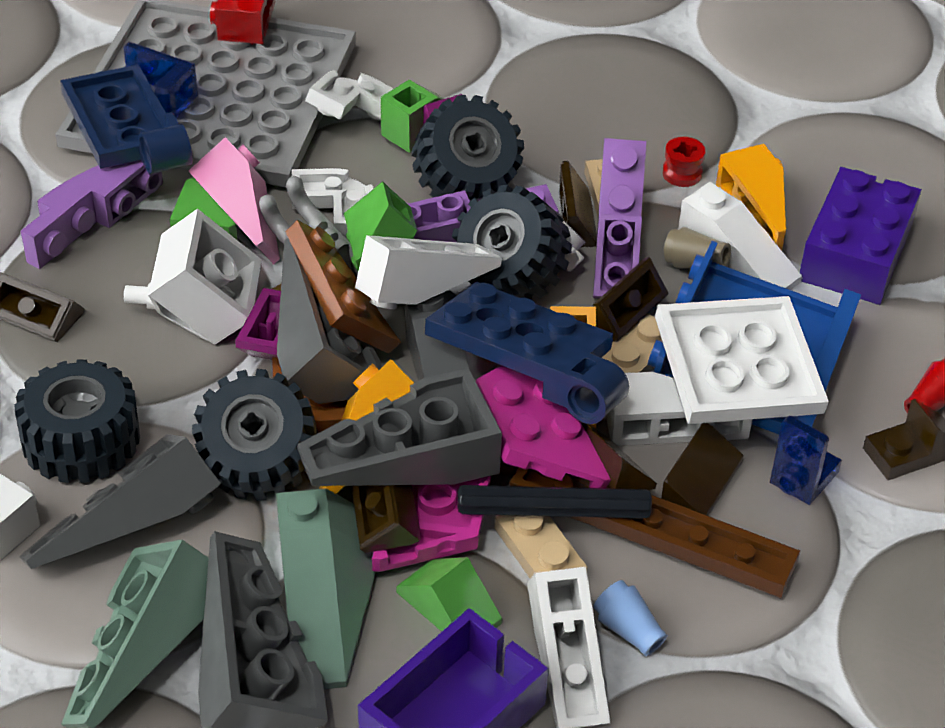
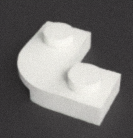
M332 70L310 87L305 100L317 107L322 114L336 117L339 120L354 106L365 110L373 119L381 121V96L393 90V88L364 73L360 74L357 81L338 77L339 74Z
M292 169V177L301 178L307 196L317 209L334 208V226L343 236H346L348 229L344 213L374 189L372 184L366 186L357 180L349 178V170Z

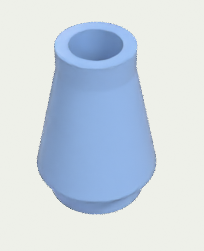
M619 580L609 586L593 605V608L599 614L598 621L638 648L644 656L652 654L667 639L668 635L660 628L634 585L628 586L623 580Z

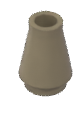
M682 227L679 230L673 229L669 232L664 245V257L666 262L673 263L677 269L691 268L696 255L705 256L711 241H715L718 244L712 262L727 267L731 257V246L729 243L718 241L687 227Z

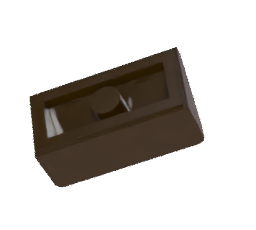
M563 161L560 166L559 180L562 218L585 241L582 247H596L597 233L590 191L571 163Z
M650 257L644 258L593 304V307H596V327L613 333L612 342L622 338L669 294Z
M0 272V320L58 342L85 310L71 299Z
M581 422L611 478L608 484L610 488L647 489L649 491L656 489L657 483L610 438L592 425Z
M702 423L665 478L661 499L708 516L743 461L744 455L712 425Z
M352 485L361 551L364 553L412 545L421 540L412 485Z

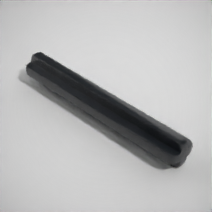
M462 485L458 489L457 508L460 514L646 519L651 514L652 496L651 492L647 489Z

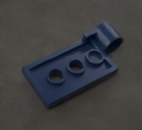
M138 64L60 80L62 95L100 169L138 160L143 162L149 174L192 165V149L183 124L178 123L173 112L166 114Z
M473 283L425 319V335L544 382L542 398L566 407L573 417L583 423L595 424L600 422L628 395L629 381L624 371L615 363L602 358L612 349L613 333L576 320L570 314L558 313L539 306L530 299L518 298L497 290L491 284Z

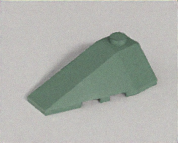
M326 488L276 493L287 618L289 621H297L303 634L298 642L307 662H316L322 676L324 690L346 687L360 638V628L365 609L368 608L371 597V587L375 576V571H372L374 552L364 553L360 550L354 503Z
M183 539L133 549L106 603L108 607L113 609L111 619L105 627L101 626L96 630L92 640V644L99 649L97 657L81 671L61 725L66 728H95L204 619L208 557Z

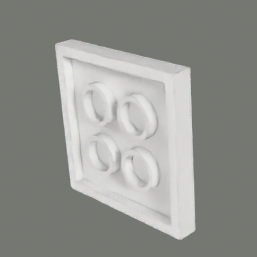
M789 296L658 305L655 319L688 424L825 413L829 401Z

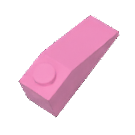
M225 137L188 171L262 253L275 264L280 260L276 236L265 222L259 206L260 198L268 194L265 180L254 169L260 162L244 145L236 149Z

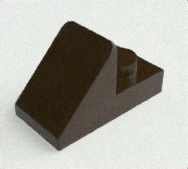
M913 399L906 422L867 435L863 449L887 481L945 461V418L919 400Z

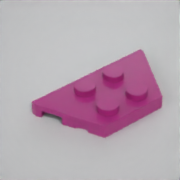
M500 366L476 379V383L502 432L501 458L504 463L523 469H534L544 476L562 481L565 473L589 480V488L607 487L611 478L581 421L571 415L566 407L542 398L544 382L505 366Z
M491 476L454 485H412L421 540L412 545L375 551L372 557V571L382 572L478 549L484 515L460 514L457 508L458 489L462 485L490 486Z

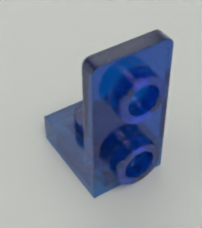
M128 42L123 47L126 67L139 65L149 84L155 86L154 93L166 114L173 112L175 118H177L198 96L194 63L132 42Z
M789 415L781 425L769 482L780 488L784 493L811 505L838 474L842 459L827 452L829 443L827 435Z

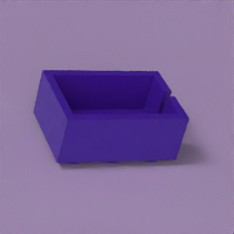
M840 166L805 243L799 272L802 275L801 282L843 294L844 289H848L862 294L861 300L881 305L911 231L922 189L885 179L883 184L876 182L877 176Z
M468 608L358 704V728H521L545 705L549 668L514 641H511L505 647L504 676L502 677L499 673L502 672L504 634L472 609Z

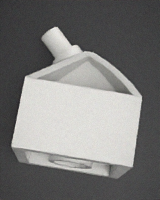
M196 209L162 233L151 283L149 282L148 287L126 285L124 289V303L146 304L147 309H156L163 317L215 345L243 327L255 304L262 259L203 212Z

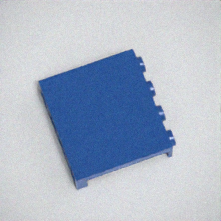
M711 241L705 256L696 255L688 279L693 280L692 284L683 283L676 303L789 296L823 388L826 391L862 294L844 289L838 307L712 262L718 242ZM656 340L647 365L654 368L653 372L673 377L663 342ZM817 414L752 419L751 424L806 444Z

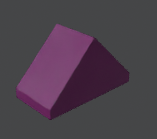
M268 288L262 289L235 340L237 349L253 357L272 360V357L278 358L277 342L281 291Z

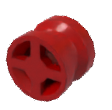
M680 136L669 140L665 146L666 161L663 164L662 170L664 179L678 187H690L699 183L703 174V166L701 164L705 159V146L699 140L691 137Z

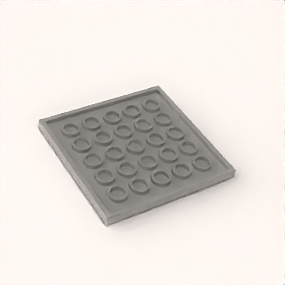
M137 0L93 73L139 65L166 114L173 112L178 123L183 124L187 131L193 162L192 165L181 167V169H191L226 137L236 149L244 145L260 163L254 169L265 180L266 184L287 187V181L292 177V169L299 168L323 116L317 107L305 101L309 89L326 73L335 70L339 74L338 77H341L356 45V31L270 18L263 44L218 41L216 25L210 23V7L166 0ZM70 110L55 134L57 146L92 153Z

